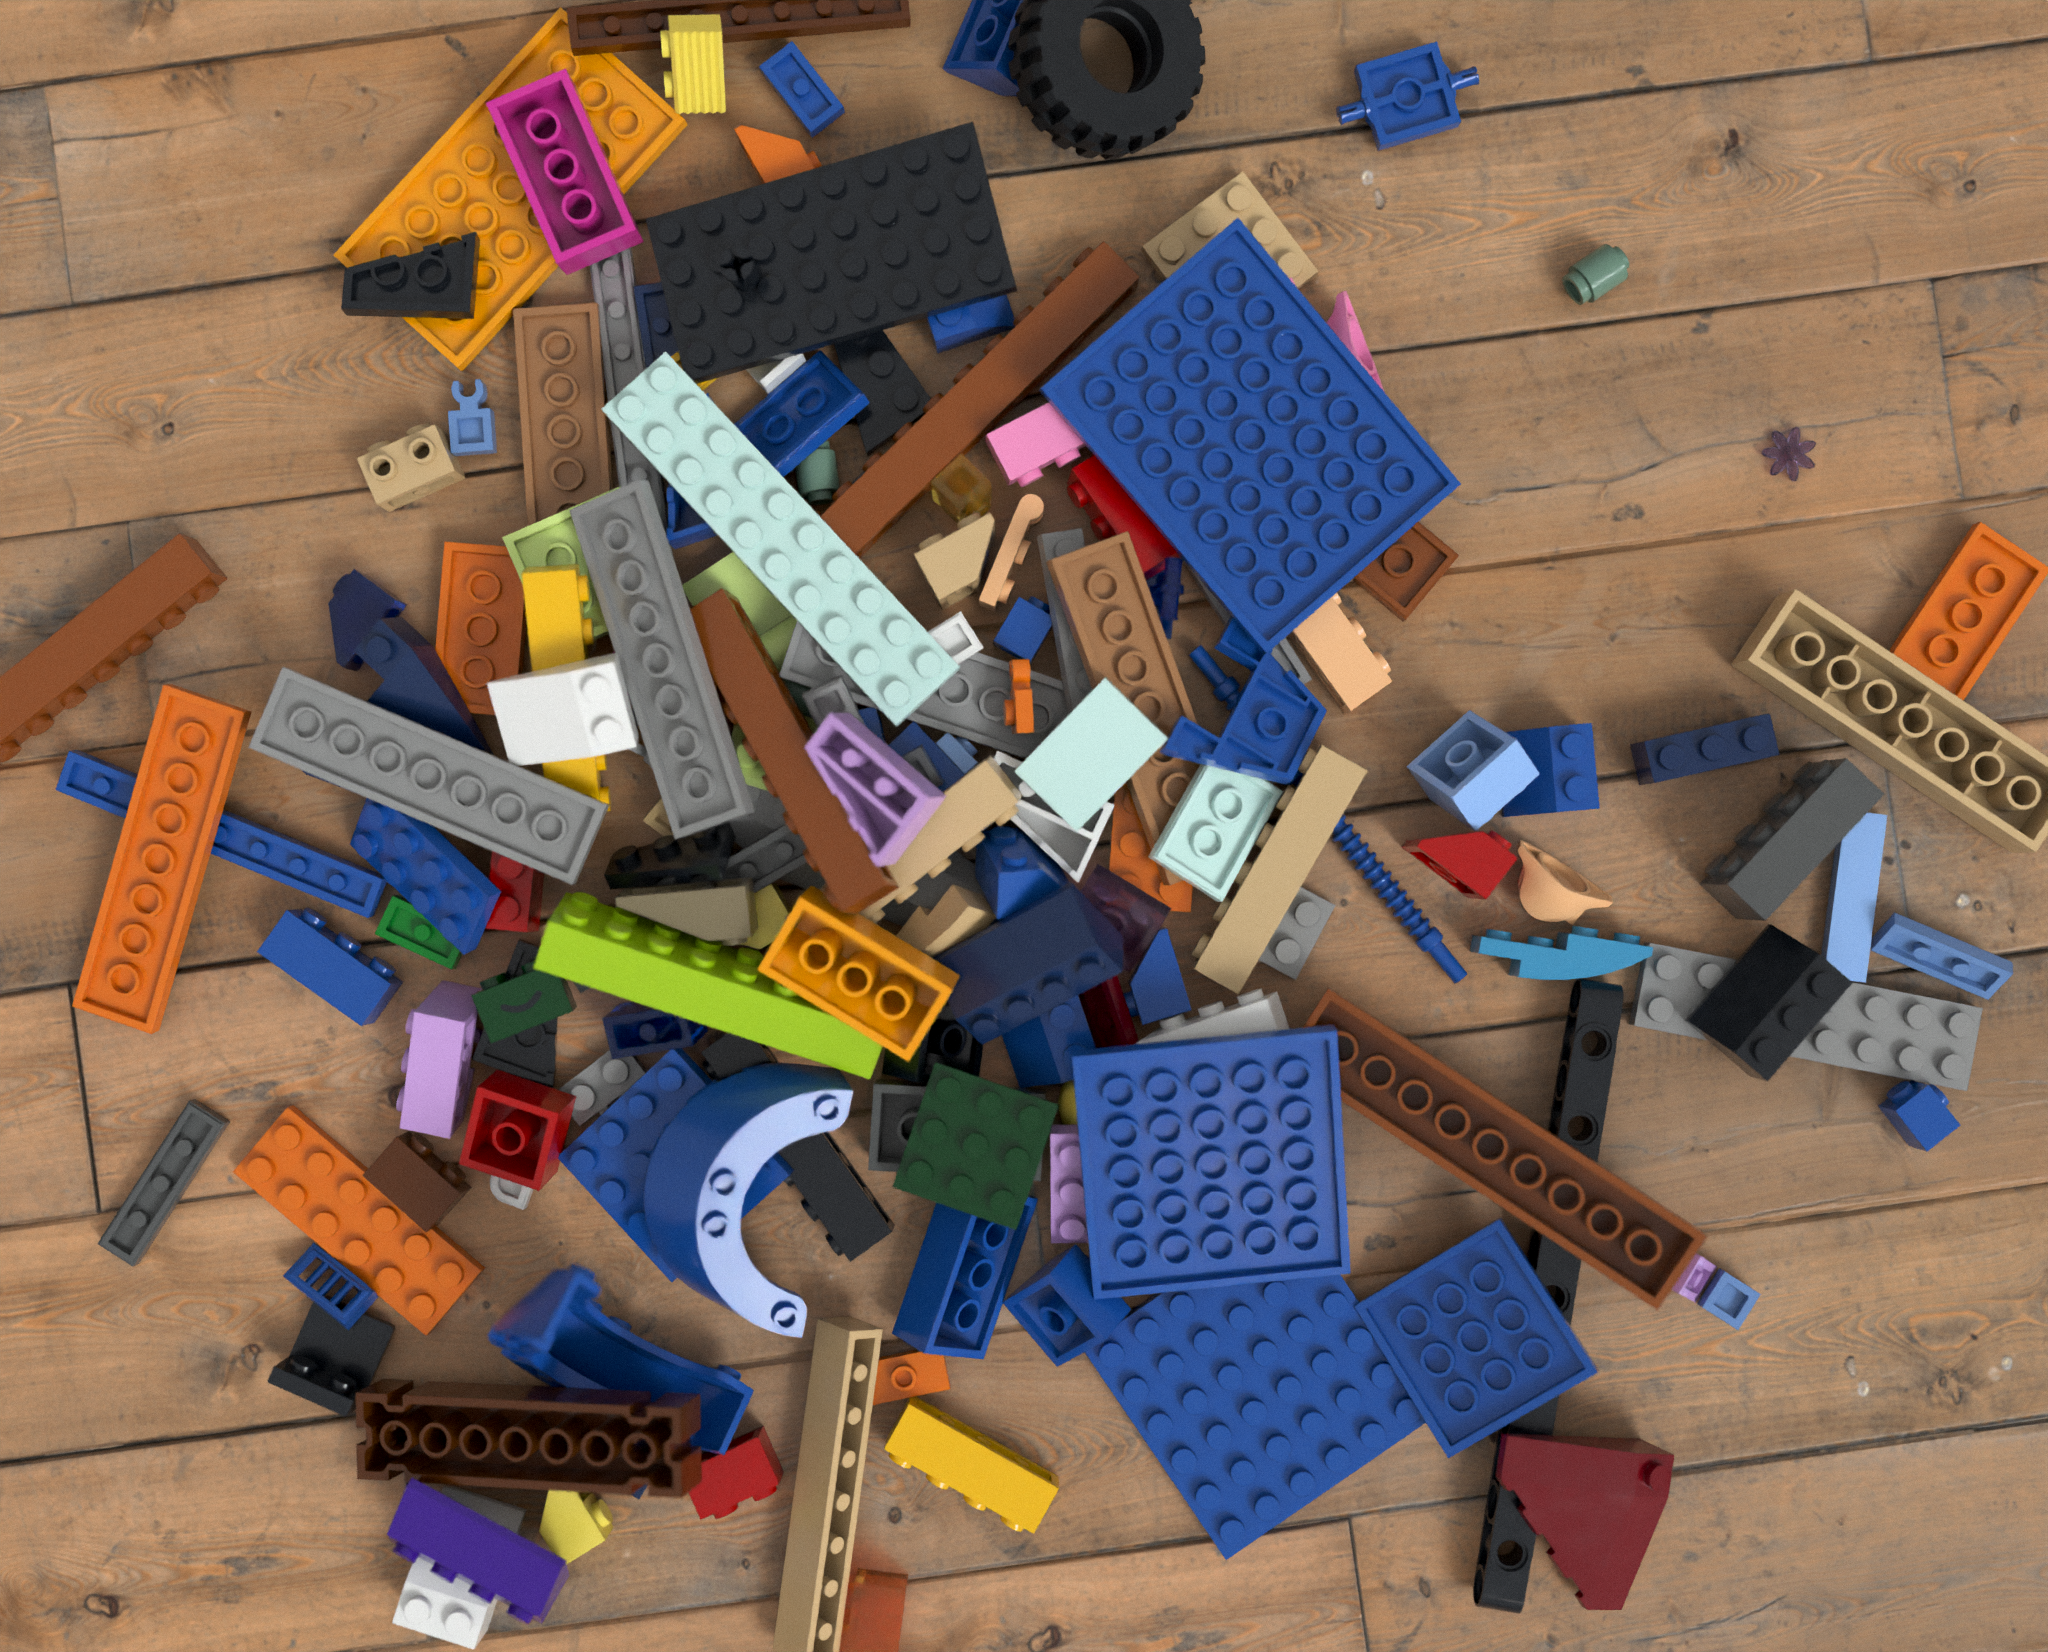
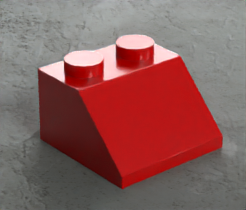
M1492 830L1488 834L1481 831L1407 840L1402 845L1405 851L1464 896L1471 899L1486 900L1518 859L1508 851L1512 845Z

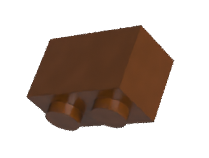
M406 1132L397 1136L362 1176L419 1227L428 1232L440 1224L471 1189V1186L464 1181L466 1175L459 1167L449 1161L444 1163L433 1153L434 1146L425 1137L418 1133L413 1135L410 1132Z

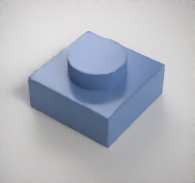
M1719 1268L1697 1304L1739 1330L1761 1294Z

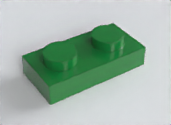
M392 895L375 935L451 970L456 969L463 954L450 941L446 940L442 933L421 913L416 911L407 899L398 895Z

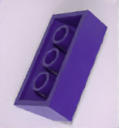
M411 1478L406 1486L387 1533L390 1541L395 1544L392 1551L411 1563H415L418 1557L431 1563L433 1566L430 1572L451 1584H453L456 1578L471 1585L468 1590L469 1594L487 1604H491L494 1598L509 1606L506 1613L526 1625H529L532 1619L541 1624L543 1623L569 1577L567 1563L563 1558L414 1478Z

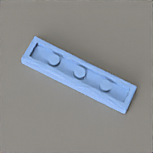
M1868 812L1837 844L1834 851L1821 956L1850 981L1866 983L1887 823V815Z

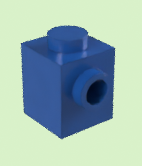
M1912 1080L1903 1081L1892 1087L1887 1092L1888 1098L1878 1105L1910 1147L1926 1152L1961 1126L1946 1107L1949 1104L1947 1097L1933 1084L1928 1085Z

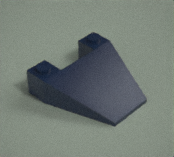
M403 617L380 618L353 650L384 679L367 702L494 755L434 647ZM303 771L306 775H309V776H312V777H314V778H317V779H320V780H322V781H325V782H328V783H330V784H333V783H331V782H329V781H326V780H324V779H322V778H319V777H317V776H315V775H312V774H310V773H307V772Z

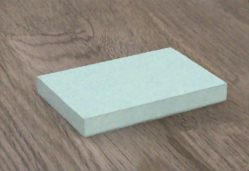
M1105 677L1014 772L1077 832L1168 740V737Z
M1200 764L1148 858L1215 901L1222 902L1284 791L1265 779Z

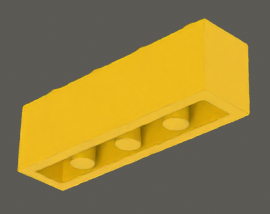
M917 1396L908 1398L886 1438L884 1450L889 1452L888 1456L893 1462L907 1469H910L911 1466L918 1468L926 1473V1479L933 1485L947 1490L950 1486L964 1494L963 1499L969 1505L981 1511H984L987 1507L1001 1515L1000 1520L1006 1526L1018 1532L1026 1529L1033 1534L1035 1533L1059 1490V1478L1057 1475Z

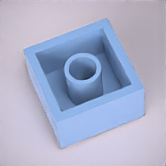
M1470 710L1406 766L1431 801L1475 832L1483 824L1491 820L1503 806L1522 792L1539 775V772L1517 739Z

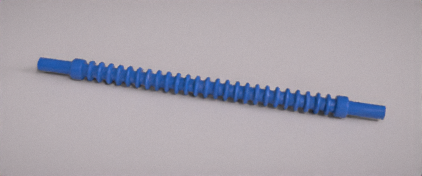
M1200 645L1188 656L1215 688L1213 690L1215 697L1220 702L1226 701L1228 704L1226 710L1229 711L1233 708L1240 695L1238 690L1240 684L1233 676L1227 677L1205 648ZM1297 771L1293 780L1287 785L1293 784L1296 787L1303 773ZM1343 814L1332 832L1334 834L1332 841H1339L1342 844L1339 848L1340 851H1348L1347 860L1351 861L1354 859L1356 861L1355 869H1362L1364 871L1362 878H1369L1372 881L1370 888H1377L1380 891L1377 895L1378 898H1386L1385 906L1387 908L1392 906L1395 910L1393 916H1400L1402 918L1400 925H1407L1410 928L1408 935H1415L1417 937L1415 943L1422 952L1428 951L1454 984L1462 980L1467 975V972L1441 941L1443 939L1442 933L1437 927H1430L1428 925L1430 922L1429 918L1423 919L1421 917L1422 909H1415L1413 907L1414 899H1406L1407 890L1403 889L1400 891L1398 889L1399 881H1392L1390 879L1392 872L1390 870L1385 872L1382 869L1384 862H1377L1375 860L1376 852H1368L1369 843L1365 842L1362 844L1360 842L1361 834H1354L1352 832L1354 825L1352 823L1347 825L1344 822L1346 815Z

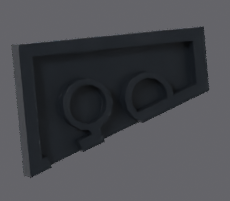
M473 232L461 236V241L440 246L439 242L423 246L424 251L399 258L396 255H391L345 268L341 309L346 316L474 319L480 239L477 233Z
M883 330L834 344L842 372L859 388L870 402L855 415L867 456L893 439L898 430L906 423L911 422L914 424L925 415L922 411L924 406L931 399Z
M727 823L684 838L675 839L674 835H667L657 839L653 844L642 847L626 846L612 854L604 877L610 890L653 886L664 877L674 876L676 883H688L692 881L694 874L707 873L709 880H721L724 878L736 836L731 824Z
M522 939L518 940L505 973L506 979L522 974L520 966L536 960L540 946ZM558 1017L494 1043H490L484 1028L472 1060L554 1088Z

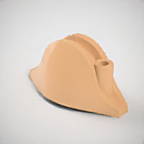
M1521 839L1518 841L1517 851L1523 863L1518 879L1520 900L1525 910L1534 918L1546 922L1565 920L1570 924H1574L1585 910L1609 907L1613 903L1611 895L1568 865Z

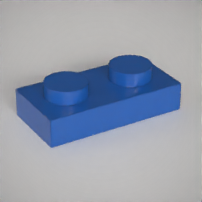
M793 41L759 66L762 75L812 138L845 113L844 106Z

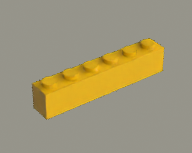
M579 564L526 567L522 572L532 672L589 659L587 645L594 644V628L592 618L584 619L583 602L590 601L588 576L580 575ZM606 754L542 763L544 777L609 804L607 812L611 811L609 786L601 785L600 771L607 770Z

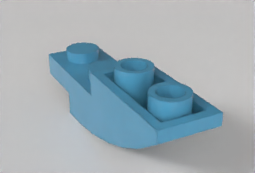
M1572 926L1571 934L1558 932L1555 948H1553V939L1528 936L1527 944L1511 941L1512 933L1492 929H1486L1485 937L1472 935L1470 952L1510 958L1509 975L1539 980H1569L1607 974L1632 966L1652 956L1653 947L1639 945L1640 936L1614 932L1613 940L1597 938V929Z

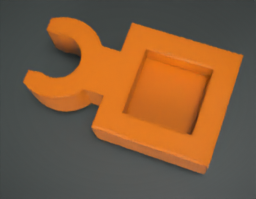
M1030 660L1009 661L1010 700L1003 701L1005 726L1012 725V734L1034 733L1032 689H1030Z

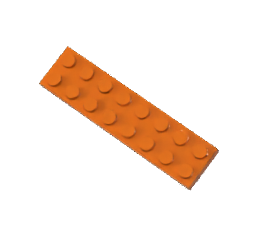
M163 684L72 1007L150 1034L160 1030L252 711L173 684Z

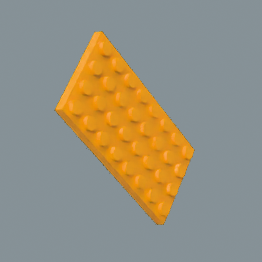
M561 7L333 254L334 257L348 268L391 255H396L400 258L424 251L423 246L438 242L440 246L461 241V236L476 232L480 239L474 319L402 317L460 371H463L513 317V309L521 308L558 267L486 102L566 68L576 85L623 195L687 126L686 120L680 114L675 113V110L612 53L573 56L567 12Z

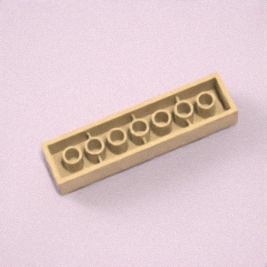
M1797 589L1776 596L1731 665L2011 853L2037 852L2048 835V757Z

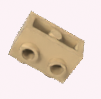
M426 423L414 426L406 431V437L394 442L386 440L375 443L367 449V454L357 458L378 506L391 512L466 479L457 456L451 454L450 440L447 433L437 425L433 424L430 426V424Z

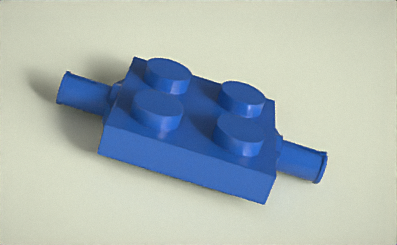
M1437 41L1358 64L1354 69V74L1360 91V99L1357 102L1337 106L1338 121L1340 125H1343L1344 123L1364 118L1371 127L1377 151L1458 128L1461 119L1455 103L1456 90L1479 84V74H1476L1477 68L1473 66L1469 69L1451 73L1442 60Z

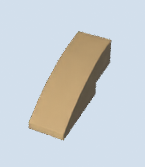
M952 884L933 910L919 906L896 937L933 958L986 929L996 916L981 894Z

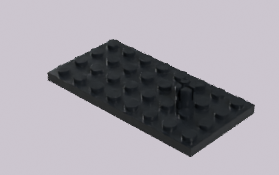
M973 122L646 219L682 368L696 384L1017 292Z

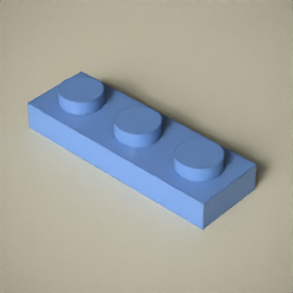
M1895 912L1871 939V951L1987 1000L2013 975V964L2011 961Z

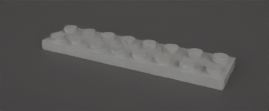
M636 480L569 510L614 651L618 654L628 695L674 838H684L754 813L755 810L649 481Z
M797 621L779 677L814 688L842 675L855 703L881 711ZM977 652L958 664L960 670L906 719L1026 759L1068 716L1063 682L1030 670L1034 733L1012 734V725L1005 726L1003 716V701L1010 700L1009 663Z
M282 667L249 744V748L571 885H575L609 808V804L525 768L516 766L504 759L287 667Z
M1645 942L1644 946L1653 947L1652 956L1641 961L1629 1025L1707 1040L1685 1020L1737 960ZM1852 983L1790 1057L1967 1091L1983 1008Z

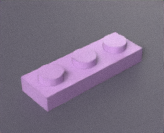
M1052 1125L1050 1130L1051 1243H1088L1078 1125Z

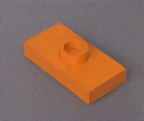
M916 1349L879 1357L873 1405L949 1390L951 1384L945 1356L924 1354Z

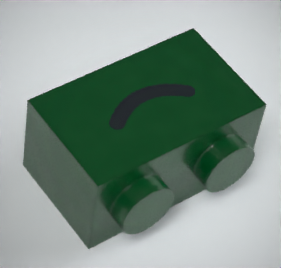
M536 960L521 965L523 973L510 979H506L503 972L480 981L482 990L477 991L471 996L490 1043L574 1011L577 1004L567 980L534 969Z

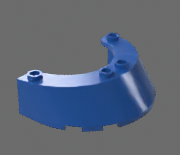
M794 1063L761 1064L743 1068V1072L727 1077L719 1082L714 1080L686 1100L687 1104L670 1124L667 1122L655 1142L647 1164L643 1187L644 1211L652 1241L659 1255L668 1268L683 1283L704 1297L759 1327L782 1335L802 1338L807 1317V1307L803 1298L798 1293L787 1290L769 1280L752 1263L744 1248L741 1236L740 1217L742 1204L754 1176L762 1165L776 1152L803 1137L833 1131L846 1121L853 1089L837 1068Z
M571 1264L569 1269H557L549 1272L492 1326L488 1334L490 1343L502 1348L501 1354L515 1365L551 1387L651 1391V1402H654L667 1392L700 1394L701 1429L691 1436V1446H701V1450L725 1455L754 1392L753 1389L740 1381L742 1374L721 1364L718 1365L717 1369H713L675 1355L631 1333L632 1326L627 1322L614 1316H605L601 1313L603 1307L591 1300L596 1299L601 1291L600 1286L593 1282L596 1275L576 1264Z

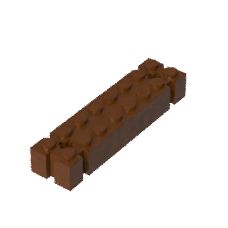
M381 1379L355 1393L356 1427L366 1428V1440L357 1444V1479L389 1481L404 1472V1482H409L411 1478H414L421 1483L621 1495H632L642 1486L648 1485V1496L672 1498L684 1497L702 1482L701 1446H691V1436L701 1429L700 1394L667 1392L654 1402H651V1391L428 1381L413 1389V1380Z

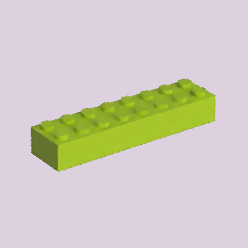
M583 892L565 893L548 920L533 967L534 969L867 1079L871 1078L882 1046L758 971L757 969L764 959L760 952L746 947L736 949L721 944V940H704L657 921L641 917L617 906L614 908L599 903L597 898Z

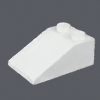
M617 653L487 682L509 763L516 766L594 757L637 746L639 733Z
M449 1484L444 1485L441 1494L519 1534L526 1509ZM418 1557L416 1562L412 1564L406 1578L392 1623L474 1650L488 1631L497 1599L494 1598L491 1604L477 1599L468 1593L471 1585L458 1578L454 1580L453 1584L440 1579L430 1572L433 1565Z

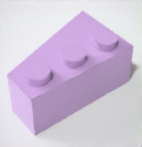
M830 713L804 747L831 793L839 798L850 817L848 821L854 831L860 833L871 852L869 856L876 867L895 864L947 797L850 713Z
M442 980L417 1009L410 1011L406 1023V1033L411 1035L410 1047L406 1049L401 1063V1072L406 1073L405 1086L399 1092L396 1104L397 1111L402 1112L401 1129L450 1139L464 1121L475 1070L470 1068L473 1042L479 1043L483 1029L475 1028L478 1011L471 995L482 990V988Z

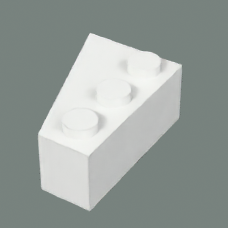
M997 751L994 760L1023 795L1020 801L1015 804L1019 812L1010 819L1079 883L1114 805L1106 802L1076 832L1014 772L1023 762Z
M1257 989L1237 996L1239 1003L1224 1007L1222 1001H1217L1198 1008V1016L1185 1019L1183 1013L1161 1019L1159 1020L1161 1027L1136 1044L1290 1028L1278 993L1273 992L1263 995L1262 989Z

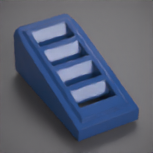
M315 1243L283 1275L286 1280L347 1330L356 1323L378 1298L377 1293ZM315 1258L319 1259L322 1262L306 1281L302 1280L299 1277L300 1274ZM330 1268L334 1273L316 1291L312 1286ZM342 1278L346 1283L330 1300L326 1299L324 1296ZM354 1288L358 1293L342 1310L336 1307Z

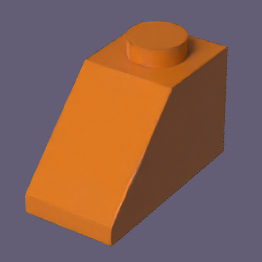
M743 125L734 129L741 147L762 184L822 167L815 152L811 151L806 154L798 140Z

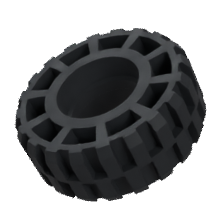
M1024 0L1020 3L1014 16L1015 22L1019 25L1011 30L1009 35L1008 47L1010 51H1014V59L1009 62L1011 78L1017 80L1020 91L1016 95L1022 108L1027 106L1034 116L1031 119L1032 123L1040 132L1046 130L1053 136L1052 142L1064 150L1072 146L1076 148L1075 152L1078 156L1090 159L1100 154L1105 160L1117 159L1128 153L1134 154L1172 133L1176 129L1177 123L1186 119L1192 110L1193 100L1191 98L1200 93L1203 82V74H1200V67L1205 64V46H1201L1200 34L1203 32L1199 18L1194 17L1190 8L1191 0ZM1085 19H1097L1111 25L1122 35L1128 44L1133 59V78L1127 93H1119L1107 89L1097 82L1088 71L1080 49V34Z

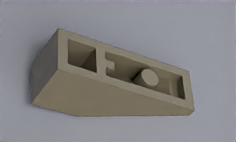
M752 877L625 888L615 897L617 907L707 941L721 940V944L724 946L746 943L747 938L752 937L758 928Z

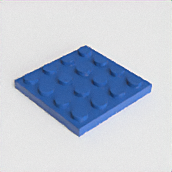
M679 1044L667 1052L558 1157L564 1166L671 1282L677 1276L668 1268L659 1255L646 1222L643 1200L645 1172L655 1142L667 1122L670 1124L674 1117L687 1104L686 1100L701 1088L713 1082ZM778 1152L762 1165L751 1181L742 1204L740 1220L794 1171Z
M1501 1217L1361 1300L1354 1306L1448 1458L1598 1373L1597 1366Z

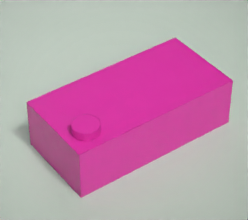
M566 68L486 102L554 259L566 275L644 242L576 85Z

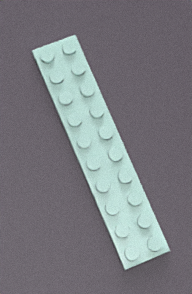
M664 352L602 408L603 413L896 728L960 670V666L667 352Z

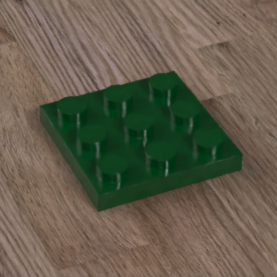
M935 1062L892 1187L1017 1230L1059 1104Z

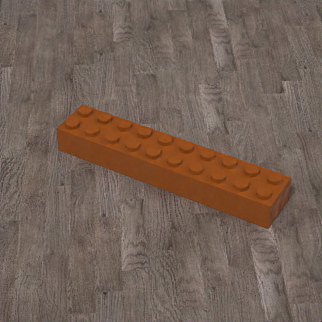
M1330 987L1327 989L1302 1028L1325 1025L1335 1026L1338 1038L1342 1102L1656 1310L1660 1308L1707 1238V1235L1681 1216Z

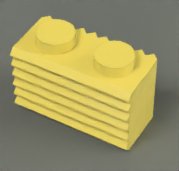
M720 14L668 15L669 30H660L662 58H671L672 71H663L665 98H674L675 113L677 114L683 112L686 114L691 112L695 114L699 112L704 114L708 112L713 114L716 112H726Z

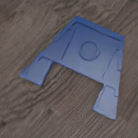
M1231 616L1214 648L1249 669L1251 673L1220 734L1217 737L1181 715L1175 721L1167 736L1168 740L1163 744L1160 753L1286 785L1293 780L1327 710L1291 670L1285 671L1271 655L1272 649L1267 654H1263Z

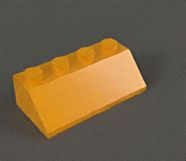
M813 885L799 897L757 969L908 1062L960 977L959 974L859 913L854 915L842 912L841 909L836 910L827 899L825 893Z

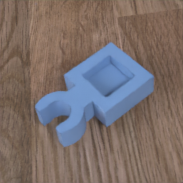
M475 379L476 391L470 397L464 396L463 384L459 381H453L452 395L460 403V410L448 411L451 454L454 456L497 453L494 411L491 408H482L487 399L488 390L481 379Z

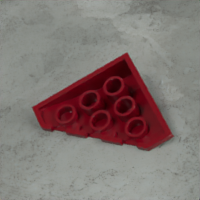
M1502 1433L1496 1478L1505 1490H1513L1522 1504L1517 1509L1531 1531L1536 1535L1543 1534L1551 1546L1546 1553L1561 1576L1566 1579L1571 1577L1578 1587L1579 1591L1575 1594V1597L1580 1605L1587 1610H1622L1668 1500L1674 1454L1642 1439Z

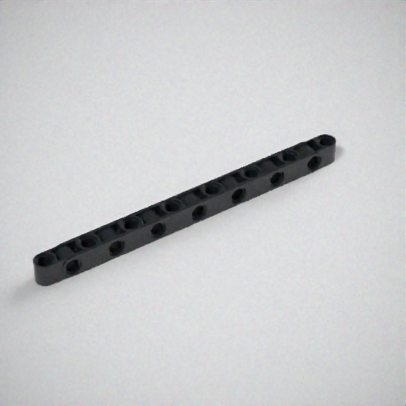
M1579 978L1575 980L1571 991L1548 1130L1598 1162L1624 996L1621 985ZM1593 1031L1597 1036L1596 1048L1589 1053H1585L1581 1041L1586 1033ZM1575 1116H1581L1584 1121L1582 1131L1576 1136H1570L1568 1133L1569 1121ZM1532 1228L1527 1259L1545 1287L1555 1285L1556 1295L1554 1301L1571 1326L1581 1259ZM1559 1395L1498 1430L1473 1585V1599L1477 1607L1517 1614L1521 1613L1523 1609L1536 1534L1531 1531L1517 1508L1522 1503L1513 1490H1505L1496 1478L1502 1433L1553 1435ZM1508 1540L1515 1541L1514 1548L1510 1553L1505 1555L1497 1553L1499 1546L1503 1542Z

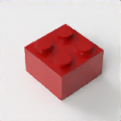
M496 1070L477 1086L459 1164L540 1191L558 1172L560 1164L558 1157L563 1152L577 1096Z

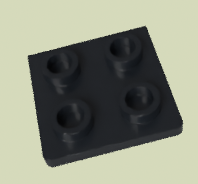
M328 1295L324 1296L328 1300L332 1298ZM313 1302L289 1357L273 1367L267 1383L347 1417L356 1410L355 1393L371 1385L393 1336L395 1325L365 1312L347 1330ZM340 1302L336 1307L342 1310L347 1304Z

